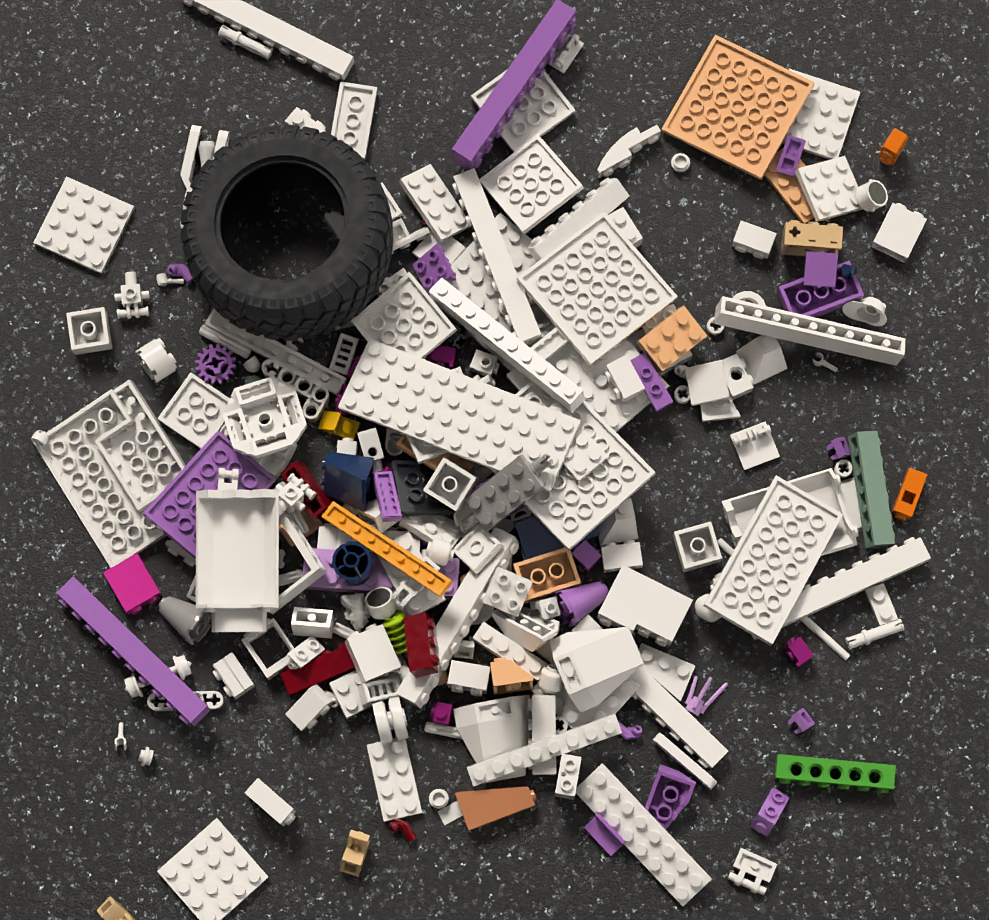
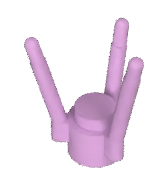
M695 676L688 698L685 701V704H687L685 709L696 716H699L700 713L704 714L707 707L728 686V683H724L704 704V701L701 699L708 689L712 677L708 678L699 696L693 697L698 679Z

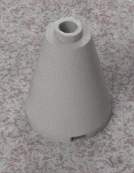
M171 596L163 598L159 603V612L191 645L194 644L193 641L199 642L211 627L208 623L212 619V612H204V609L196 608L194 604Z

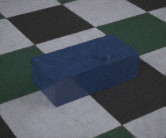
M534 514L513 521L526 560L565 547ZM598 527L594 528L581 541L600 535Z

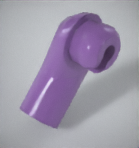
M171 264L167 267L169 275L182 276L187 284L194 281L186 265Z
M618 721L622 731L619 735L624 739H637L641 736V726L635 725L634 727L626 728Z

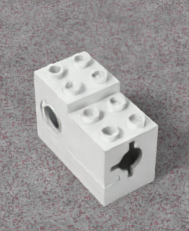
M622 565L598 612L597 619L600 620V624L608 628L610 625L615 628L629 627L631 634L636 629L639 635L645 638L650 636L656 639L655 643L665 647L666 645H671L693 600Z

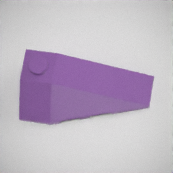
M660 764L645 809L666 830L681 810L689 803L696 782L680 771Z

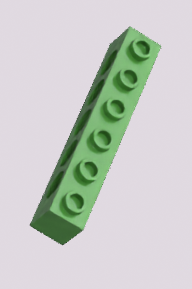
M777 754L774 779L779 780L781 784H791V781H797L798 785L802 786L818 783V787L830 788V785H838V789L849 790V787H857V791L869 792V788L877 789V793H889V790L894 789L896 765ZM791 766H798L800 768V775L794 776L790 771ZM812 767L819 769V777L814 778L811 776L810 769ZM831 769H836L839 772L840 776L837 780L830 777ZM851 771H856L859 774L858 781L850 779L849 774ZM870 773L878 775L879 780L877 783H872L869 780Z

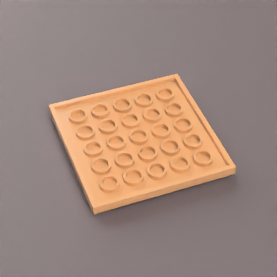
M715 35L663 125L662 132L762 180L812 91L815 82Z

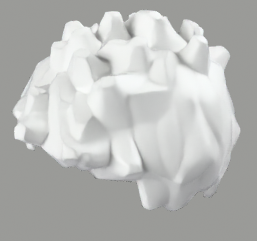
M364 593L344 595L341 598V604L346 607L345 618L351 621L356 631L361 632V628H364V625L369 622L367 618H370L368 609H364V605H366Z

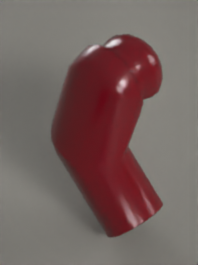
M398 818L393 819V822L389 823V829L392 832L402 831L408 842L417 838L409 823Z

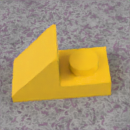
M324 411L318 429L342 438H352L355 440L360 422L343 417L339 412Z

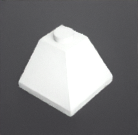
M761 335L736 351L739 358H743L746 364L745 370L748 375L752 376L754 385L787 369L781 347L774 337Z
M628 498L597 526L600 533L598 535L600 547L606 543L615 542L617 544L627 540L638 539L631 498Z

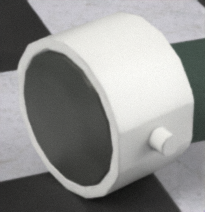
M870 179L869 182L859 186L856 191L857 201L865 211L875 212L876 209L887 203V191L880 181Z
M377 587L366 595L364 609H368L374 619H385L397 610L396 601H398V598L393 601L390 598L393 594L392 590L387 587Z

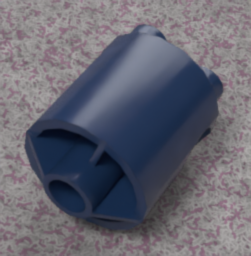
M347 542L341 544L335 550L332 557V565L337 578L342 583L352 587L362 585L369 580L373 573V562L369 551L364 545L358 542Z

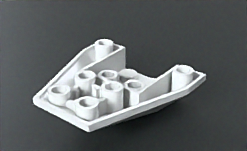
M629 627L568 632L550 640L553 660L568 695L581 713L602 703L644 664Z
M530 695L512 696L453 709L456 729L475 763L528 745V738L531 736V730H528V719L532 718V711H528ZM526 768L487 781V783L525 776Z

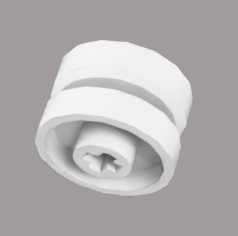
M399 696L389 699L390 711L388 712L383 701L372 703L382 745L392 743L391 730L393 729L399 741L409 738L406 728L408 724L405 711L401 707Z

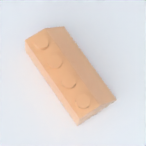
M506 657L495 658L494 662H490L494 695L533 689V676L513 661L506 660Z

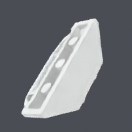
M522 607L518 617L499 609L491 612L492 617L503 634L531 652L538 650L558 634L560 627L559 621L553 618L543 620L539 611L531 610V608Z

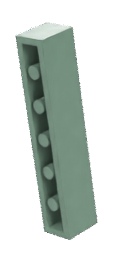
M877 431L856 432L848 436L865 549L886 548L895 544V533L892 528V514L889 509V495L886 490V476L883 471L880 439Z

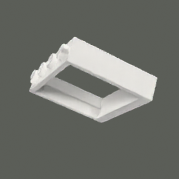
M284 511L279 516V526L281 524L284 526L311 568V571L279 595V608H271L270 613L272 614L327 572L287 511Z

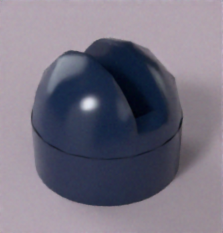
M842 264V276L844 278L848 277V279L853 278L857 267Z

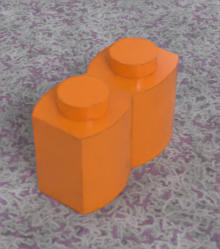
M894 128L878 154L880 161L886 165H893L906 146V142L909 139L908 135Z

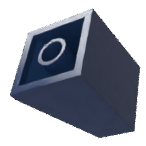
M329 451L326 459L323 458L322 461L324 474L321 485L324 486V494L356 509L365 511L374 487L372 478L374 458Z

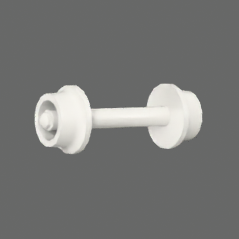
M185 655L180 657L173 656L175 666L169 669L174 674L179 673L183 681L186 676L192 674L190 669L191 662L187 661ZM133 672L130 677L124 679L126 684L125 691L129 692L131 698L143 697L141 687L146 685L141 680H138Z

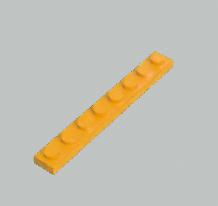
M334 501L323 513L322 518L364 545L367 549L440 598L443 597L453 582L448 577Z

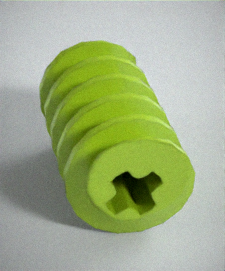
M396 610L390 617L382 619L385 620L382 624L384 627H387L385 631L389 634V640L396 654L407 651L403 619L405 613L402 610Z

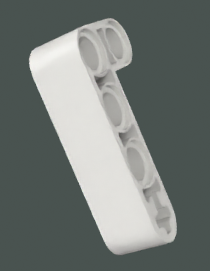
M273 359L265 360L262 364L264 376L266 378L273 377L278 382L296 390L297 395L307 400L302 409L305 420L311 423L318 421L330 400L327 388ZM273 366L276 372L270 371L268 373L267 368H272ZM285 375L293 376L289 382L282 380ZM306 383L309 385V388L306 391H301L299 389L301 384ZM319 392L326 394L322 400L317 399L316 395ZM311 408L317 410L314 416H308L306 414L307 411Z

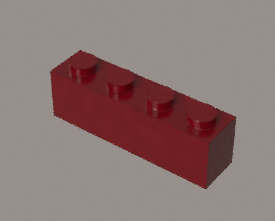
M345 643L338 645L337 650L332 652L326 650L320 653V657L312 659L302 668H284V672L280 674L289 696H295L316 684H323L356 670Z

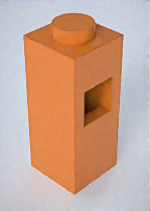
M910 467L906 471L891 512L895 515V518L902 521L911 519L927 474Z

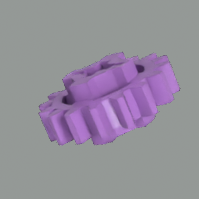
M210 344L209 350L202 348L204 353L197 354L200 360H195L196 365H199L195 368L196 372H201L198 375L199 378L205 377L204 381L206 383L211 381L213 386H215L217 381L222 385V380L224 379L229 382L228 376H234L232 369H237V366L232 364L236 362V358L232 357L233 352H227L228 348L226 346L221 349L220 344H217L216 348H213L212 344ZM217 353H220L225 357H220L217 355ZM217 361L218 367L214 368V362ZM212 372L215 376L208 375L207 373Z

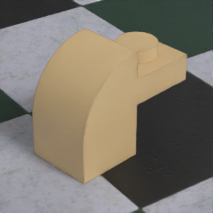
M350 831L339 871L359 876L368 849L370 835L359 831Z
M111 896L97 909V912L104 920H135Z

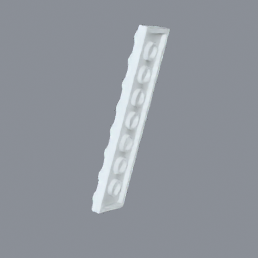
M603 763L576 788V794L595 814L599 813L626 841L624 845L682 906L711 881L712 878Z

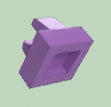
M845 437L836 438L827 446V450L834 448L836 451L835 455L831 456L832 460L846 458L851 455Z
M804 708L793 714L788 721L789 725L793 722L797 723L798 729L794 731L796 734L804 732L815 724Z

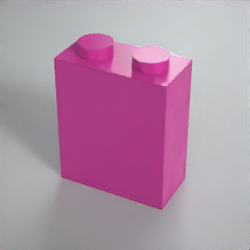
M138 553L103 572L128 615L139 613L143 606L148 603L149 605L159 601V597L162 596Z

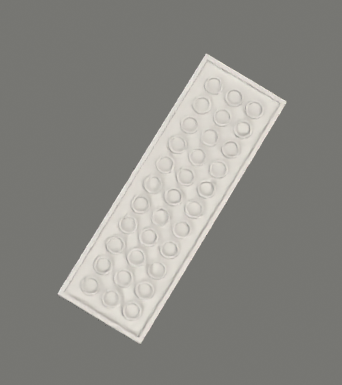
M370 338L338 406L343 411L498 472L519 455L523 454L527 461L535 463L546 453L550 456L548 461L552 459L553 464L542 471L540 479L545 485L542 489L551 492L565 456L581 424V420Z

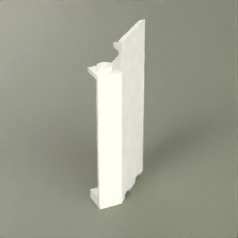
M832 468L787 481L843 514L821 556L857 545L856 537L859 536L858 532L862 531L854 477L841 481L839 475H835ZM769 487L722 501L724 516L731 530L734 547L738 544Z
M234 489L196 491V608H202L204 612H212V632H267V612H271V608H279V490Z

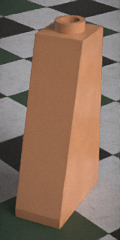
M528 786L455 793L469 831L535 807L534 802L537 801L534 790H529Z

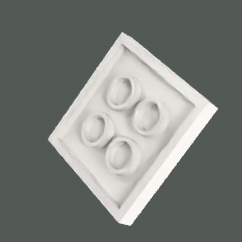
M845 156L801 167L795 171L816 222L863 209L857 201L856 191L858 185Z
M190 373L157 419L201 449L225 424L223 412L230 398L193 373Z

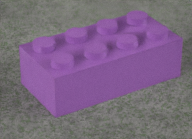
M850 260L837 265L835 287L821 286V288L813 285H803L804 278L779 286L777 295L784 311L816 318L842 308L847 302H859L862 300L864 294L856 275L848 279V277L844 278L841 274L842 264L851 265Z

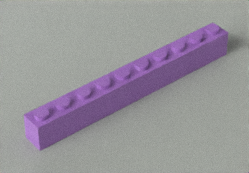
M74 576L57 592L60 597L58 601L65 608L70 606L74 610L72 614L79 621L83 619L87 623L85 627L92 634L96 632L100 635L98 640L106 647L110 645L113 648L111 652L119 660L123 658L127 662L125 666L132 673L136 670L140 674L138 678L146 686L150 684L154 688L152 692L159 699L163 696L167 700L165 704L173 712L177 710L181 714L179 718L186 725L190 723L195 727L210 711L208 705Z

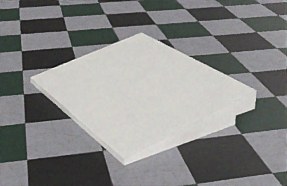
M128 380L116 389L109 390L48 431V441L45 446L34 443L110 568L136 553L139 554L167 536L142 514L186 465L133 381Z

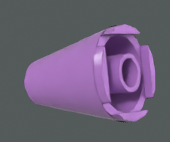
M598 581L556 591L552 597L556 596L560 618L565 624L569 623L568 627H572L605 601L609 592L606 585Z

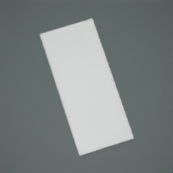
M458 801L437 811L444 825L463 816Z

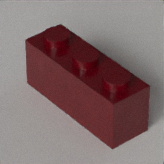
M294 461L280 474L287 484L289 483L287 478L294 473L298 479L304 480V485L307 483L310 485V489L317 494L312 500L304 494L303 504L306 506L305 509L312 519H322L323 513L332 502L324 494V490L305 463Z
M426 612L403 617L410 673L416 678L438 673L440 660L435 649L438 643L433 629H435L434 619Z

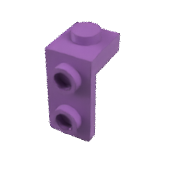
M772 788L750 827L767 837L776 824L789 797Z

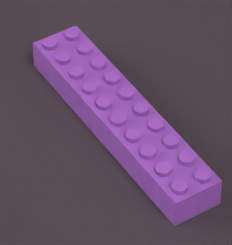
M560 0L555 1L453 146V161L467 170H471L474 167L477 169L480 166L483 154L491 150L492 142L495 137L498 139L501 136L504 124L512 120L514 110L516 108L519 109L524 102L523 97L526 93H531L535 86V80L537 78L540 79L544 74V67L547 63H552L556 56L554 54L556 50L561 49L565 44V37L568 34L571 35L575 30L576 10Z

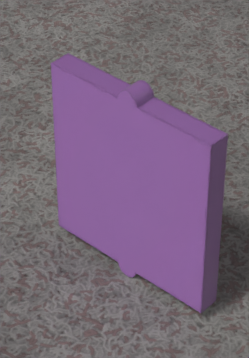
M806 251L803 285H813L821 288V286L835 287L838 253Z

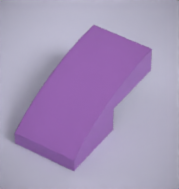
M788 134L776 171L794 177L806 140Z

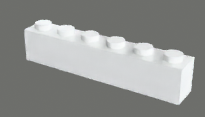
M617 178L604 179L597 190L590 191L584 201H579L573 205L571 212L561 215L558 218V223L547 227L541 237L537 236L530 242L531 245L527 249L536 262L540 261L603 212L608 215L629 197V194Z

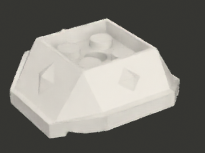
M273 377L234 388L223 412L234 451L256 459L294 447L307 428L296 390L278 382ZM263 420H270L267 424H261Z

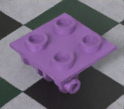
M436 243L413 264L428 295H430V289L441 278L445 281L449 280V282L456 280V273L453 272L452 265L449 263V259L446 258L445 251L441 249L439 243Z

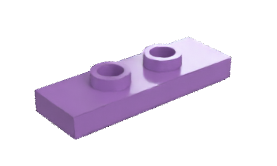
M644 352L631 359L630 361L645 387L644 392L655 411L657 412L672 404L671 396L646 353Z
M392 471L373 472L372 478L382 522L401 521L402 514Z

